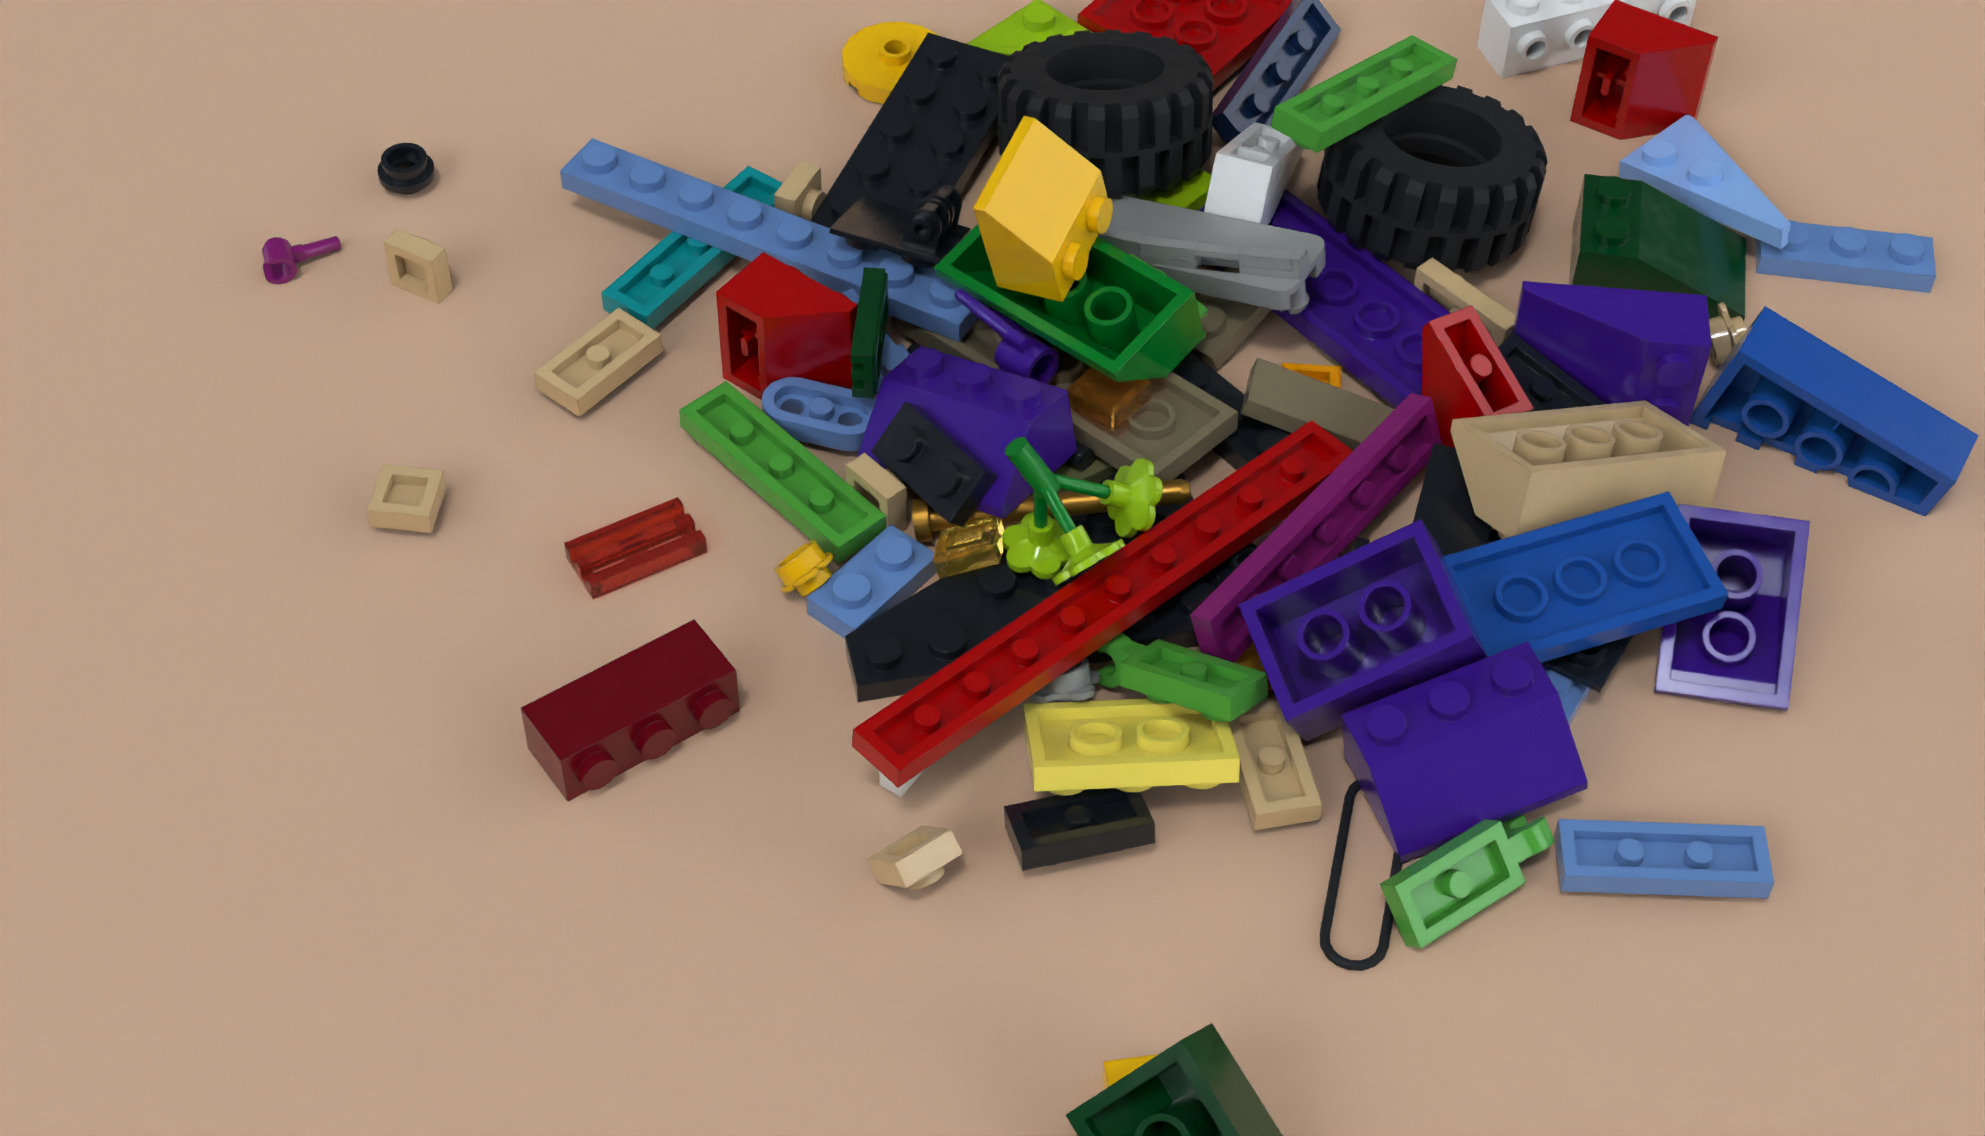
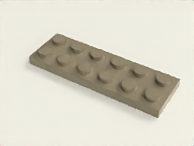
M892 316V326L926 348L936 349L939 352L999 369V366L995 363L994 356L1003 337L979 318L962 340L957 342ZM1025 328L1037 340L1058 353V369L1049 385L1068 391L1075 439L1094 450L1097 457L1118 470L1123 465L1131 466L1138 458H1144L1153 463L1154 476L1159 477L1161 481L1172 480L1237 430V410L1172 371L1165 378L1116 382Z

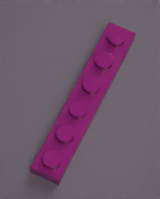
M1410 393L1190 614L1201 653L1234 663L1254 643L1238 604L1334 560L1429 462L1433 443L1442 445L1431 397Z

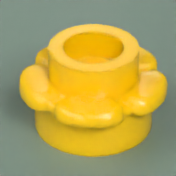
M815 539L794 550L774 568L775 573L784 583L780 590L783 593H789L796 589L801 597H804L819 588L832 576L827 565L832 561L833 554L831 552L824 553Z

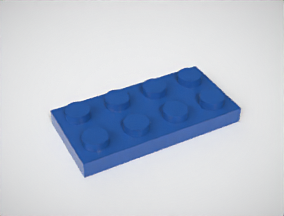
M1669 491L1443 556L1488 657L1528 641L1540 663L1722 609L1729 595Z

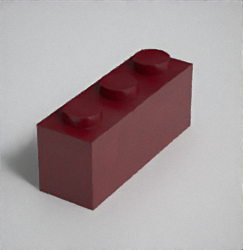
M695 619L521 707L527 747L567 802L589 790H597L606 786L617 775L646 760L663 756L674 745L705 729L718 727L729 716L740 711L736 669Z

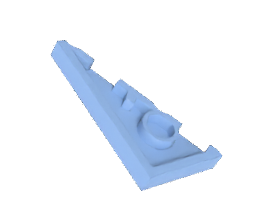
M1688 114L1619 162L1620 178L1643 181L1708 218L1779 249L1788 244V233L1791 229V223L1698 121Z

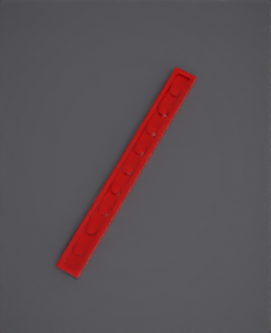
M1313 420L1309 421L855 727L852 735V747L899 788L1286 519L1353 450Z

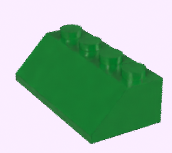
M978 224L934 267L937 276L957 288L965 290L974 298L1116 382L1165 378L1204 338L1195 291L1099 237L1096 238L1089 251L1088 265L1083 277L1078 281L1074 280L1063 302L997 287Z

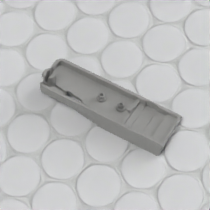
M1122 195L1121 198H1110L1113 203L1110 225L1104 234H1098L1097 236L1125 253L1133 254L1150 266L1163 271L1168 277L1195 291V293L1279 310L1280 312L1289 309L1291 315L1298 314L1306 309L1309 295L1306 293L1305 280L1309 274L1310 277L1317 278L1326 264L1325 243L1318 235ZM1202 264L1239 268V273L1201 270L1198 268Z

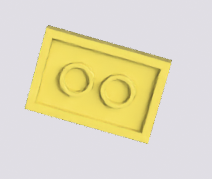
M1148 698L1023 704V729L1034 792L1049 791L1056 795L1067 796L1078 794L1084 789L1117 788L1124 792H1142L1152 786L1185 785L1192 789H1210L1219 783H1239L1240 757L1229 721H1212L1203 717L1201 712L1174 703H1157Z

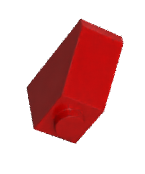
M1473 305L1431 320L1422 327V395L1432 398L1439 433L1444 446L1455 448L1450 432L1453 419L1531 412L1534 409Z

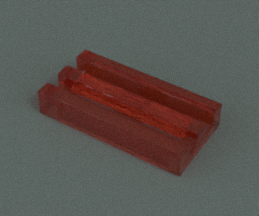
M679 497L564 543L566 558L592 599L707 553L706 537L701 530H695V521L689 513L685 515L684 505ZM681 536V538H678V539H676V540H673V541H671V542H669V543H666V544H664V545H661V546H659V547H656V548H654V549L648 551L649 548H652V547L657 546V545H659V544H661V543H664V542H666V541H669V540H671V539H674V538H676V537ZM622 559H625V561H622V562L617 563V564H615V565H613V566H610V567H608V568H605V569H603V570H600V571H598V572L593 573V571H596V570H598V569H600V568H603V567H605V566H608V565H610V564H613V563H615V562H618V561H620V560H622Z

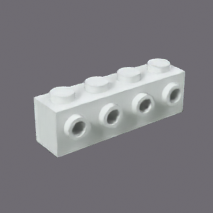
M1485 0L1477 47L1501 79L1583 59L1588 35L1614 0ZM1697 0L1618 1L1690 26Z

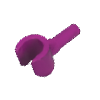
M333 236L291 246L286 239L281 237L268 239L262 248L265 261L262 266L266 280L272 284L289 282L296 276L297 262L340 250L341 243L339 238Z

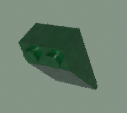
M1584 174L1573 222L1569 285L1707 295L1709 319L1719 316L1717 304L1724 302L1730 318L1741 316L1744 321L1745 237L1643 181L1623 179L1616 176Z

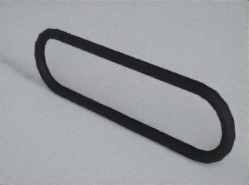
M1356 780L1349 786L1344 797L1319 934L1320 947L1331 962L1347 970L1363 971L1375 967L1384 959L1389 948L1394 917L1386 901L1379 944L1376 952L1369 958L1349 960L1334 951L1330 943V932L1354 799L1357 792L1361 790ZM1395 852L1393 854L1390 877L1402 869V862H1400Z

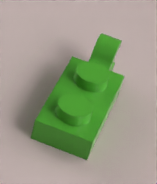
M1120 633L1097 649L1099 652L1110 655L1115 663L1107 664L1097 671L1100 675V682H1098L1100 685L1108 688L1120 685L1146 694L1147 698L1151 701L1164 704L1174 703L1201 712L1203 717L1212 721L1231 722L1268 697V676L1266 672L1157 639L1145 646L1132 641L1128 636Z
M1524 815L1504 823L1497 820L1484 819L1380 883L1405 946L1423 948L1526 883L1519 863L1547 849L1555 842L1546 818L1538 817L1529 824Z

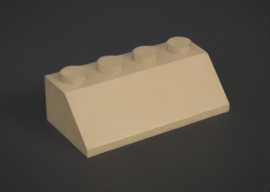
M1646 400L1453 419L1450 429L1474 513L1496 529L1501 539L1668 491L1677 506L1678 504L1711 508L1727 452L1724 448Z

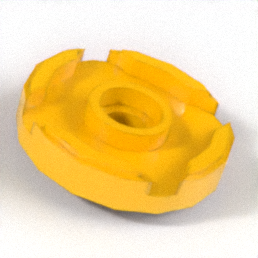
M881 22L862 28L848 39L842 50L843 80L848 86L851 83L852 86L856 87L857 95L870 102L884 104L928 33L938 34L921 25L907 22Z

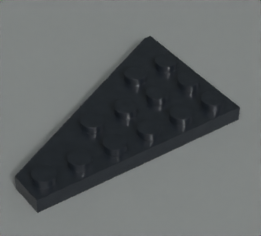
M1184 472L1174 479L1186 480ZM1116 473L1099 482V484H1102L1105 480H1114ZM1192 494L1191 499L1184 504L1155 507L1156 516L1152 527L1193 500ZM1108 512L1070 516L1076 527L1082 525L1092 543L1096 544L1112 543L1122 538L1125 545L1145 533L1138 530L1132 538L1120 537L1115 529V520L1109 517ZM1002 542L998 543L845 636L846 656L857 701L863 702L906 694L1107 557L1055 586L1052 578L1041 579L1036 577L1031 571L1019 573L1010 569L1006 561L1008 551L1003 547ZM1208 572L1123 631L1122 634L1128 636L1132 641L1145 646L1157 639L1185 648L1199 646L1190 614L1223 581L1213 579L1210 572ZM1097 650L1086 657L1089 664L1113 660L1107 653Z

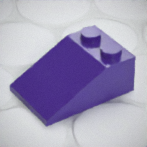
M1523 281L1512 330L1513 333L1605 404L1646 400L1676 420L1689 426L1712 347L1707 295Z
M1678 504V508L1729 595L1722 609L1660 627L1654 693L1787 712L1789 709L1810 521Z

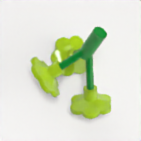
M1025 437L1014 439L1005 449V455L1033 489L1034 512L1025 515L1020 524L1007 527L1002 534L1003 547L1008 551L1006 555L1007 565L1013 571L1019 573L1031 571L1038 578H1052L1055 586L1126 546L1122 538L1112 543H1092L1082 525L1076 527L1057 494L1059 489L1099 497L1100 502L1103 505H1107L1109 517L1115 520V529L1120 537L1132 538L1138 530L1145 532L1152 527L1156 516L1155 506L1161 499L1163 485L1161 479L1154 476V465L1150 460L1138 458L1131 466L1123 465L1117 471L1114 480H1105L1102 484L1053 474ZM1047 505L1049 506L1050 510L1052 511V513H1053V515H1054V517H1055L1054 519H1052V518L1048 515V513H1047Z

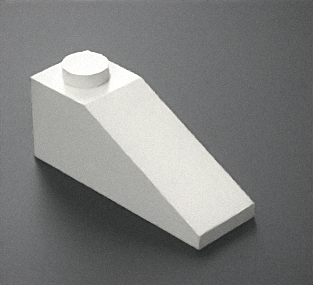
M1253 122L1216 153L1204 212L1268 225L1304 148L1299 147L1290 137L1273 129L1271 126Z

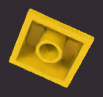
M1023 116L973 207L997 287L1063 302L1074 280L1078 281L1083 277L1088 265L1089 251L1098 234H1104L1107 231L1113 214V203L1107 197L1101 170L1036 118Z

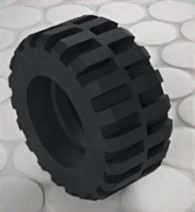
M1105 29V32L1093 33L1090 30L1075 31L1074 35L1067 36L1058 34L1049 36L1040 43L1037 41L1025 45L1022 51H1015L1009 56L998 73L999 154L1002 156L1023 116L1036 118L1101 170L1108 198H1121L1122 194L1131 193L1140 196L1151 194L1153 189L1161 187L1166 190L1177 186L1181 179L1188 180L1194 176L1211 154L1213 128L1212 70L1202 55H1198L1194 48L1187 44L1178 45L1175 39L1165 36L1160 38L1152 37L1150 33L1146 32L1122 33L1121 30Z
M1440 85L1327 147L1318 178L1317 197L1330 225L1338 233L1345 232L1348 242L1358 249L1365 247L1373 251V257L1385 262H1389L1390 259L1404 263V268L1416 270L1417 267L1433 257L1451 271L1463 269L1465 273L1479 271L1486 264L1492 267L1502 262L1523 245L1530 230L1547 172L1546 166L1548 161L1537 132L1532 125L1526 126L1523 117L1515 110L1507 111L1501 107L1500 101L1488 95L1484 98L1475 95L1472 89L1459 85L1457 89Z

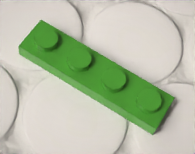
M1411 35L1275 106L1271 127L1290 137L1299 147L1318 153L1451 80L1457 58Z
M727 381L679 409L680 427L809 539H815L824 552H831L833 559L838 564L864 548L886 529L885 514Z

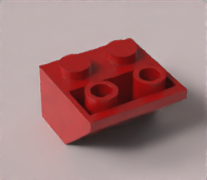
M1614 0L1588 35L1570 121L1623 140L1659 134L1686 114L1697 120L1718 37L1627 3Z
M765 252L761 253L716 291L722 375L724 379L762 400L764 390L771 383L786 377H799L852 390L853 380H851L852 363L850 353L858 309L857 303L851 301L843 293L829 289L804 275L796 267L786 265Z

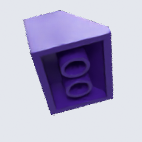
M920 346L883 377L857 457L866 453L884 469L888 468L871 453V450L905 401L917 405L998 475V478L975 510L1004 519L1033 492L1030 485L1005 455V449L1011 441L1019 437H1025L1052 473L1077 451L1068 391L1032 378L1022 377L982 363L939 352L936 349Z
M1528 641L1341 715L1344 756L1394 852L1402 863L1439 848L1484 819L1497 820L1503 823L1588 789V781L1559 694Z

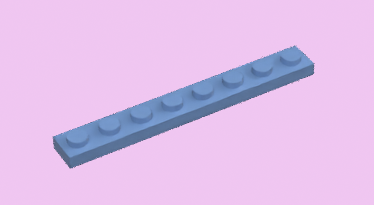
M592 138L560 170L563 189L751 262L761 253L765 252L786 265L796 267L804 275L833 291L844 292L853 288L858 296H860L864 267L885 268V273H888L889 315L957 342L962 340L978 320L977 316L956 300L954 294L959 288L937 276L935 269L932 267L911 265L905 262L901 255L882 248L877 251H864L853 248L845 242L846 238L830 234V228Z

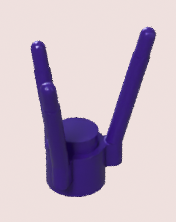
M956 290L954 294L956 300L1003 337L994 356L999 370L1032 378L1046 384L1051 382L1059 364L1058 353L1054 349L1037 340L1020 324L991 307L987 308L965 290Z

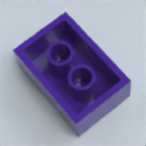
M1421 519L1238 604L1284 718L1305 741H1309L1342 726L1341 715L1488 657L1441 550Z

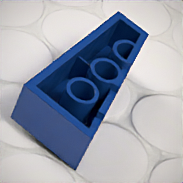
M1764 306L1713 376L1694 408L1690 419L1691 424L1706 430L1711 423L1734 431L1738 433L1736 442L1759 450L1762 443L1797 456L1794 465L1817 473L1818 470H1832L1848 477L1849 487L1922 516H1926L1956 483L1979 436Z

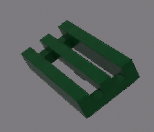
M864 267L850 353L852 363L851 380H853L852 397L874 399V394H877L889 315L888 273H885V268Z

